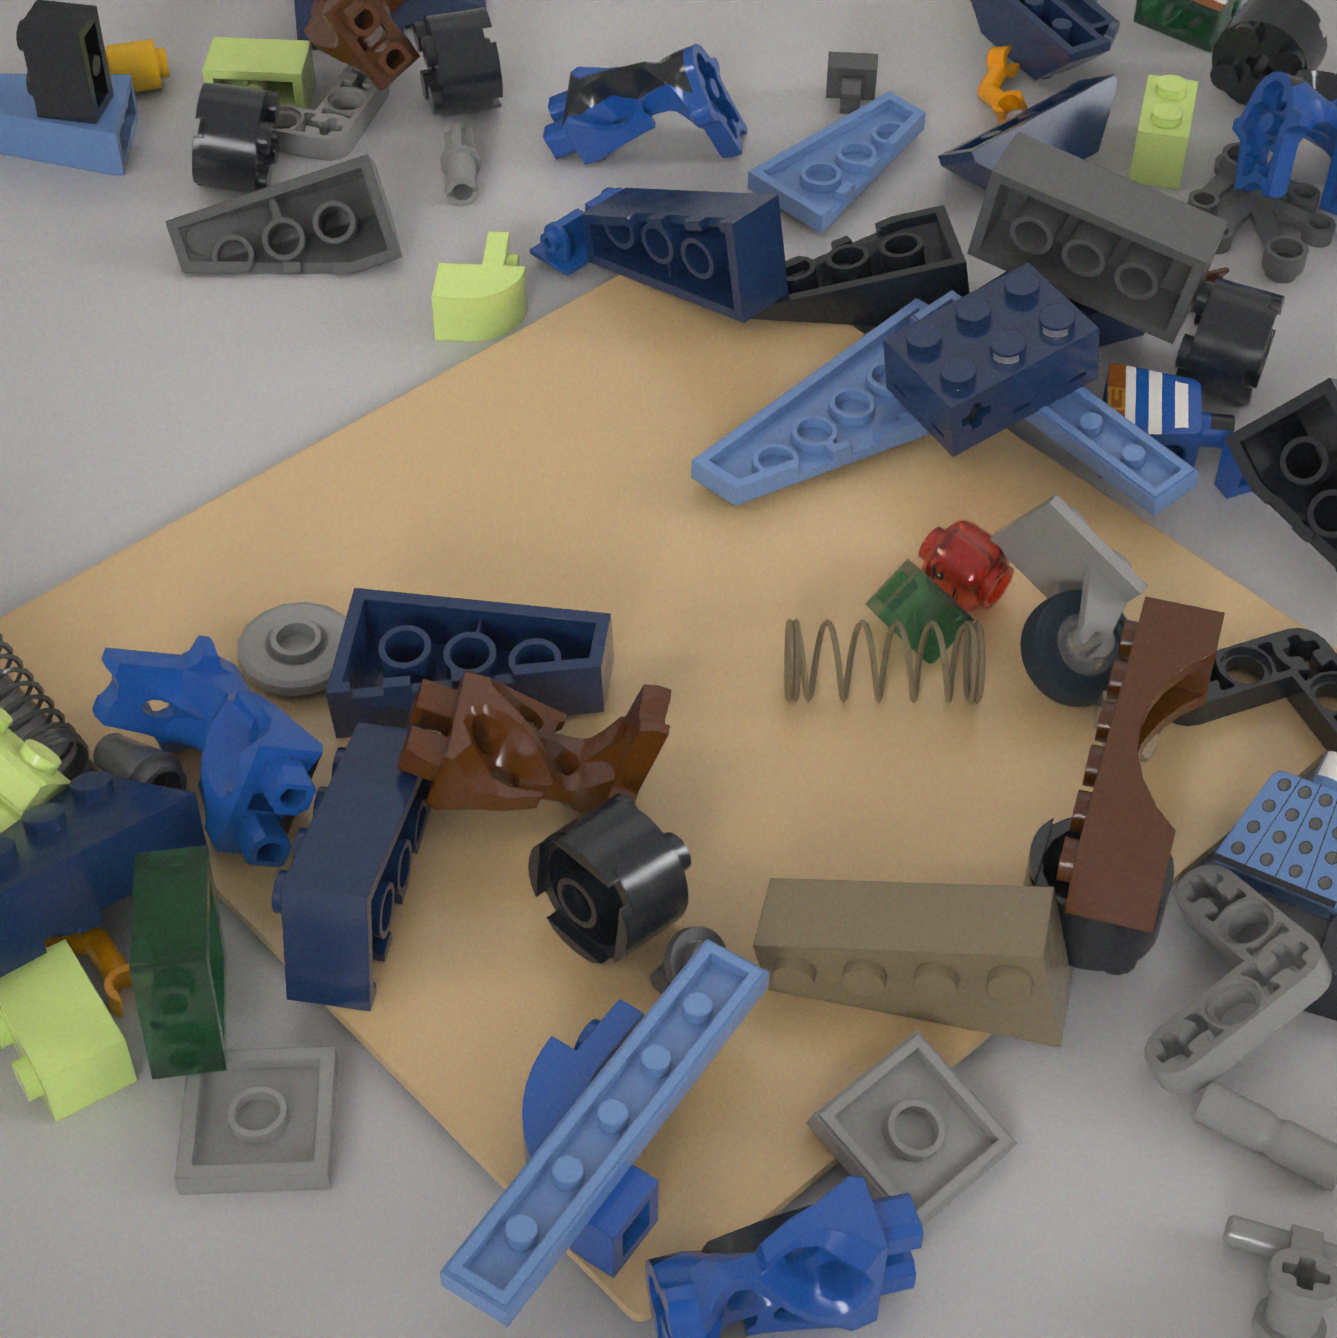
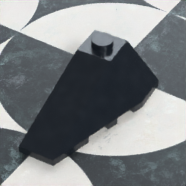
M940 205L891 216L875 223L876 233L855 242H852L846 235L832 241V250L814 259L796 256L785 261L789 294L751 319L878 326L916 298L930 305L951 290L961 297L968 295L970 290L966 260L945 206Z
M1328 378L1226 436L1224 439L1250 490L1292 526V530L1306 543H1310L1336 568L1337 572V379Z

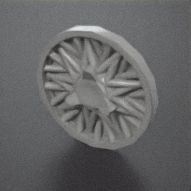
M310 602L282 604L266 610L245 626L237 642L239 667L249 682L265 692L284 696L314 694L326 689L346 617L329 606Z

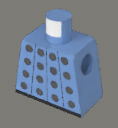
M1327 751L1312 782L1285 771L1273 773L1221 843L1213 857L1217 865H1222L1231 870L1258 893L1326 921L1329 920L1330 915H1337V752Z

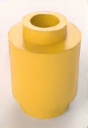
M153 38L106 45L105 52L109 73L131 74L134 92L161 89V78L170 77L165 47L155 48Z

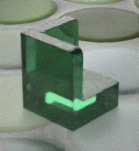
M908 558L865 603L888 627L896 619L901 621L907 631L910 647L916 653L924 627L931 620L939 625L943 633L946 650L955 641L959 627L966 620H971L972 622L975 620ZM896 626L894 632L902 639L900 630ZM932 626L927 636L923 659L929 664L934 663L941 656L936 632Z

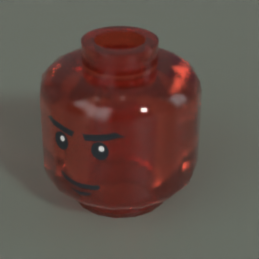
M969 520L956 521L945 530L941 527H936L925 538L918 554L924 560L921 568V581L925 587L962 612H970L980 606L984 609L991 608L1007 590L1013 578L1014 569L1009 565L1010 561L1005 557L1003 550L989 540L993 535Z

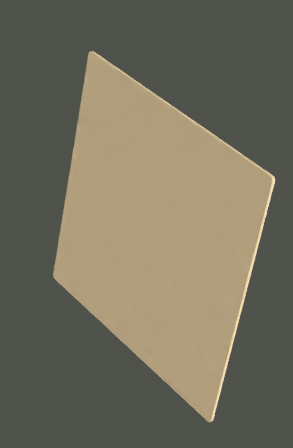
M623 275L612 278L0 617V633L3 635V642H7L13 648V655H17L23 661L24 668L33 674L34 682H38L44 688V695L49 696L54 701L55 709H59L65 715V723H70L88 745L89 759L87 763L95 771H101V769L94 763V749L97 743L110 733H120L125 737L160 749L157 740L153 736L104 726L95 717L92 708L96 697L112 681V674L104 666L101 659L105 647L181 655L189 651L198 635L210 637L217 654L237 666L252 692L258 693L278 706L292 720L323 744L322 756L311 779L318 790L320 786L328 787L332 779L335 753L339 747L346 748L351 737L336 738L325 694L327 688L314 694L284 696L265 692L248 681L239 667L237 642L245 626L262 612L282 604L310 602L329 606L346 617L354 588L611 613L614 663L605 711L567 715L564 726L555 733L580 739L591 738L610 726L620 716H626L644 684L659 685L671 689V698L665 719V724L670 725L669 735L639 790L635 805L663 833H674L688 848L691 856V866L684 871L689 895L684 915L623 959L615 963L614 958H609L602 964L590 962L573 951L554 931L546 917L556 910L546 891L537 897L535 896L528 870L529 856L532 848L558 829L581 815L579 812L558 802L544 799L540 800L537 808L510 811L436 810L431 808L418 854L412 853L408 879L409 885L403 904L394 903L389 931L392 932V941L386 961L373 960V981L376 983L377 991L371 1011L325 1005L504 1190H506L526 1165L522 1122L523 1097L532 1066L542 1048L552 1036L574 1049L577 1039L585 1026L593 1019L601 1021L619 999L644 1012L645 1016L662 995L653 987L649 976L664 962L666 948L672 937L680 930L699 926L709 928L721 937L729 951L759 966L753 943L770 878L1024 885L1031 843L1039 828L1052 818H1054L1053 824L1071 818L1079 789L1093 792L1092 787L1083 785V778L1091 744L1105 747V743L1095 741L1103 701L1081 707L1063 705L1044 695L1028 676L1021 656V634L1031 612L1047 598L989 541L996 531L1057 494L1067 505L1077 509L1085 518L1087 525L1112 550L1123 555L1130 563L1132 570L1148 585L1141 595L1127 602L1122 612L1127 620L1139 622L1145 596L1224 612L1225 615L1217 650L1285 629L1307 628L1007 428L955 457H952L931 434L740 505L735 506L691 478L692 460L865 336V334L852 325L759 319H749L742 323ZM938 563L936 573H942L944 576L943 580L937 579L936 574L934 579L931 578L933 566ZM930 581L933 583V586L940 591V593H936L933 590V588H928V586L930 585ZM956 587V593H955V596H954V600L951 601V600H949V599L952 598V594H953V592H954V588ZM789 618L792 621L797 618L800 622L809 681L817 634L820 625L826 619L833 623L837 633L843 677H845L852 633L855 625L861 619L869 624L872 632L879 674L886 635L889 627L896 619L904 624L907 631L914 670L922 632L931 620L939 625L943 633L949 666L959 627L966 620H971L973 623L978 620L983 625L986 662L982 699L978 704L974 701L970 704L965 699L963 685L964 630L956 662L952 701L949 704L945 701L939 643L936 632L931 626L922 659L918 698L913 703L909 695L904 645L900 630L896 626L888 656L883 698L878 703L874 696L865 630L861 626L854 653L849 694L847 700L843 703L839 697L831 635L828 626H826L820 650L813 698L809 702L805 699L801 678L799 699L796 702L793 699L788 702L785 698L784 687L786 621ZM1093 636L1080 647L1083 659L1080 667L1077 669L1078 671H1090L1096 664V661L1088 659V655L1097 646ZM1329 644V645L1333 648V650L1337 653V648H1335L1334 646H1332L1331 644ZM2 648L0 654L7 653V651L4 648ZM1060 651L1061 656L1065 661V655ZM0 659V670L5 668L8 659ZM13 661L10 668L18 667V665ZM1234 669L1227 672L1233 680L1239 683L1253 684L1259 681L1256 675L1247 670ZM18 672L7 673L4 678L10 684L14 683ZM23 674L20 681L28 680ZM24 685L15 689L24 696L28 686ZM33 687L30 695L38 694V691ZM1321 696L1317 698L1323 707L1337 711V697ZM1287 698L1200 725L1184 726L1171 722L1157 732L1140 753L1139 760L1143 779L1156 806L1176 830L1171 850L1174 863L1172 886L1219 848L1273 773L1285 771L1303 778L1322 762L1327 750ZM1110 699L1104 700L1107 702L1117 703V701ZM29 700L28 703L35 709L39 700ZM160 700L147 701L153 711L164 709L169 705V703ZM43 701L40 709L49 708V705ZM43 713L40 715L46 720L49 713ZM53 715L50 723L59 722V718ZM425 729L431 732H437V734L441 735V732L432 729ZM76 743L72 747L75 751H77ZM189 748L180 753L168 752L175 755L181 762L182 770L187 778L185 791L196 793L211 862L210 866L196 874L285 965L282 914L274 913L272 909L273 886L280 870L288 871L293 861L294 842L299 828H308L313 819L316 793L309 809L295 816L287 834L293 846L285 865L281 867L250 865L246 862L243 854L217 852L204 828L206 815L198 788L201 778V751L196 748ZM766 990L633 1163L637 1168L659 1180L658 1221L614 1278L587 1262L570 1248L567 1249L566 1253L628 1317L639 1322L649 1320L653 1316L647 1289L645 1261L681 1251H700L710 1240L775 1216L839 1163L806 1124L816 1111L916 1030L923 1035L951 1068L961 1062L993 1034Z

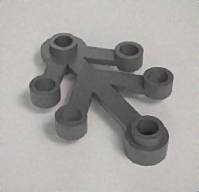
M1240 142L1228 144L1223 148L1222 153L1215 159L1213 169L1216 176L1202 189L1192 191L1189 194L1187 204L1217 216L1220 199L1234 188ZM1291 179L1287 193L1284 195L1287 197V201L1279 198L1263 197L1261 190L1250 192L1238 191L1240 197L1219 216V218L1229 223L1216 254H1224L1230 250L1234 232L1251 218L1264 246L1261 264L1265 270V275L1277 283H1290L1294 281L1304 271L1309 252L1307 245L1318 248L1330 245L1336 228V223L1331 217L1324 214H1314L1320 198L1319 189L1314 185L1298 183ZM1276 219L1302 229L1301 239L1284 235Z

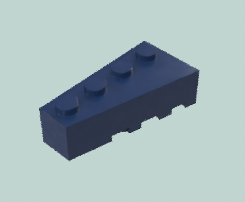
M624 188L581 214L588 262L734 320L745 323L789 294L778 194Z
M354 588L325 693L336 738L352 737L358 722L408 729L413 725L422 729H429L408 722L411 706L422 679L424 678L457 689L465 670L489 677L567 715L604 712L614 663L611 613Z
M358 722L347 747H339L335 753L332 779L328 787L320 786L317 790L313 806V819L309 827H300L297 832L293 848V861L288 871L280 870L276 876L272 892V909L274 913L282 914L287 1000L371 1011L377 991L376 983L373 981V960L386 961L392 941V932L389 931L394 903L403 904L409 885L408 879L412 853L418 854L432 808L426 804L431 780L396 769L404 740L409 731L408 728Z
M91 771L72 779L68 788L46 803L26 810L19 821L1 832L0 978L46 954L44 940L49 937H63L75 933L81 935L103 923L101 910L130 894L132 900L141 903L163 891L160 878L183 867V872L193 875L210 866L211 862L196 793L114 777L106 771Z

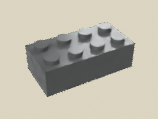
M1017 132L992 170L967 254L1007 272H1011L1029 262L1066 298L1173 344L1195 304L1200 286L1206 278L1229 222L1021 132Z

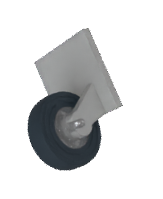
M1056 494L996 531L989 541L1047 598L1031 612L1021 634V656L1028 676L1044 695L1057 703L1074 707L1090 706L1106 700L1115 659L1128 662V660L1118 658L1121 637L1126 617L1122 612L1127 602L1141 595L1148 585L1132 570L1130 563L1123 555L1112 550L1087 525L1085 518L1077 509L1067 505Z

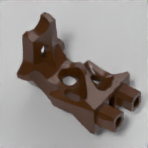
M313 0L310 22L304 29L306 36L322 52L343 63L356 67L367 75L379 91L384 90L420 58L419 53L408 37L390 17L405 0Z
M465 670L457 689L423 678L413 700L408 722L441 732V735L411 725L404 740L396 769L431 780L426 804L436 810L510 811L537 808L541 799L558 802L582 815L617 793L625 794L636 803L639 790L669 735L670 725L665 724V719L670 703L671 689L659 685L644 684L626 716H620L597 735L591 738L580 739L555 733L564 726L566 713L530 698L489 677Z

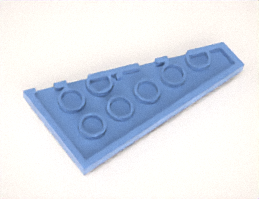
M918 298L914 299L692 460L691 478L737 506L930 434L886 388L883 346L884 338L909 326L910 317L927 307L928 304Z

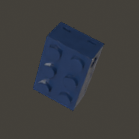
M1028 262L884 338L886 388L952 457H955L1034 414L1040 408L1048 406L1098 379L1100 328Z

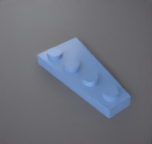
M887 92L749 170L748 189L756 194H778L780 209L822 234L924 130L926 112L897 95Z

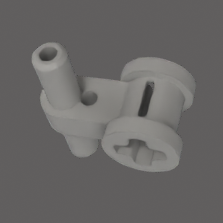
M1236 1215L1228 1217L1223 1235V1241L1226 1245L1271 1258L1266 1274L1267 1283L1271 1289L1270 1294L1258 1302L1252 1318V1328L1256 1337L1325 1338L1327 1325L1323 1314L1326 1309H1329L1337 1302V1245L1324 1241L1323 1232L1292 1224L1290 1231Z

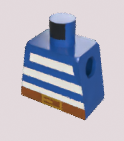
M1109 363L1102 401L1193 468L1199 447L1223 449L1224 438L1234 432L1235 416L1202 412L1201 384L1197 380L1118 363Z

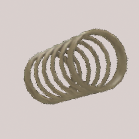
M790 618L786 621L784 687L785 698L788 702L792 699L796 702L799 699L801 678L805 699L809 702L813 698L820 650L826 626H828L831 635L839 697L843 703L847 700L849 694L854 653L861 626H863L867 638L874 696L878 703L883 698L888 656L896 626L900 630L904 645L909 695L913 703L918 698L922 659L931 626L936 632L939 643L945 701L948 704L952 701L956 662L964 630L963 685L965 699L970 704L973 701L978 704L982 699L986 662L983 625L978 620L975 623L971 620H966L959 627L952 649L950 666L948 665L943 633L939 625L931 620L922 632L914 670L907 631L904 624L896 619L889 627L886 635L879 674L872 632L869 624L861 619L855 625L852 633L845 677H843L837 633L833 623L826 619L820 625L817 634L809 681L800 622L797 618L794 621Z

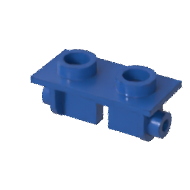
M607 187L602 190L600 195L585 203V212L623 189L620 187L616 189ZM577 208L556 222L547 224L544 227V233L540 236V243L530 249V254L566 276L589 263L581 221V214L584 212Z

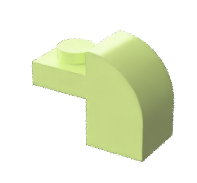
M488 231L482 264L438 263L431 296L435 340L465 342L490 340L509 333L523 321L528 310L526 266H520L519 254L510 253L509 232Z

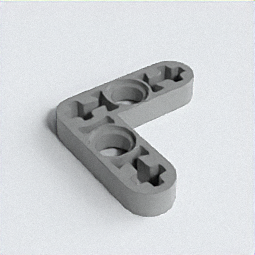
M348 65L316 110L280 104L277 123L271 122L272 132L279 133V152L328 161L338 160L347 156L387 99L389 85L384 90L379 91L367 75L356 67Z
M1216 864L1199 866L1186 873L1177 884L1175 900L1190 927L1236 967L1156 1029L1148 1038L1144 1048L1145 1060L1162 1089L1171 1094L1187 1095L1196 1093L1208 1086L1321 997L1329 988L1332 980L1331 967L1317 940L1231 870ZM1211 897L1217 901L1223 899L1226 908L1220 913L1217 906L1207 898ZM1256 923L1268 925L1266 932L1254 941L1247 943L1235 941L1237 934L1249 925ZM1294 965L1297 969L1300 970L1295 972L1293 969H1290V967ZM1267 986L1271 995L1266 996L1262 987ZM1246 1002L1256 1005L1253 1013L1241 1022L1233 1024L1221 1022L1223 1014L1236 1004ZM1207 1030H1211L1215 1037L1214 1040H1209L1205 1033ZM1182 1053L1188 1059L1181 1062L1175 1057Z

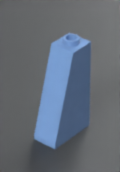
M0 74V154L109 175L125 174L139 119L131 74H110L114 96L97 124L38 117L34 98L27 91V74Z

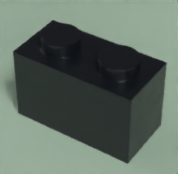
M36 0L25 18L20 20L17 26L16 41L19 50L24 52L27 66V91L34 98L37 116L40 118L97 124L114 96L97 6Z

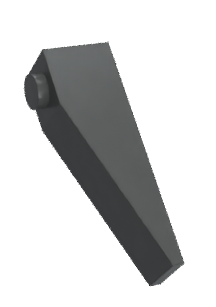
M368 154L165 221L183 273L355 274L403 258L393 216L376 164Z

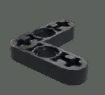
M1302 628L1285 629L1216 651L1205 704L1179 716L1172 722L1184 726L1200 725L1287 698L1327 751L1337 752V711L1323 707L1317 700L1321 696L1337 697V653L1319 634ZM1234 669L1247 670L1256 675L1259 681L1253 684L1239 683L1233 680L1227 672Z

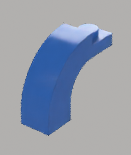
M619 999L601 1021L593 1019L585 1026L577 1039L574 1049L551 1036L535 1060L525 1087L522 1109L525 1164L643 1019L644 1012ZM632 1165L569 1248L587 1262L614 1278L658 1221L659 1180Z

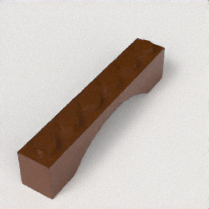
M1145 596L1139 622L1126 619L1118 658L1128 660V662L1115 659L1106 699L1117 701V703L1103 701L1095 741L1105 743V747L1091 744L1083 778V785L1092 787L1093 792L1079 789L1072 815L1070 832L1081 834L1080 840L1066 837L1060 857L1056 880L1070 883L1065 913L1153 933L1176 830L1158 809L1143 779L1139 755L1157 732L1179 716L1205 704L1224 620V612Z

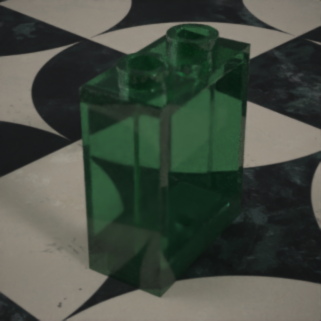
M208 845L135 853L129 971L152 1080L227 1070V952Z

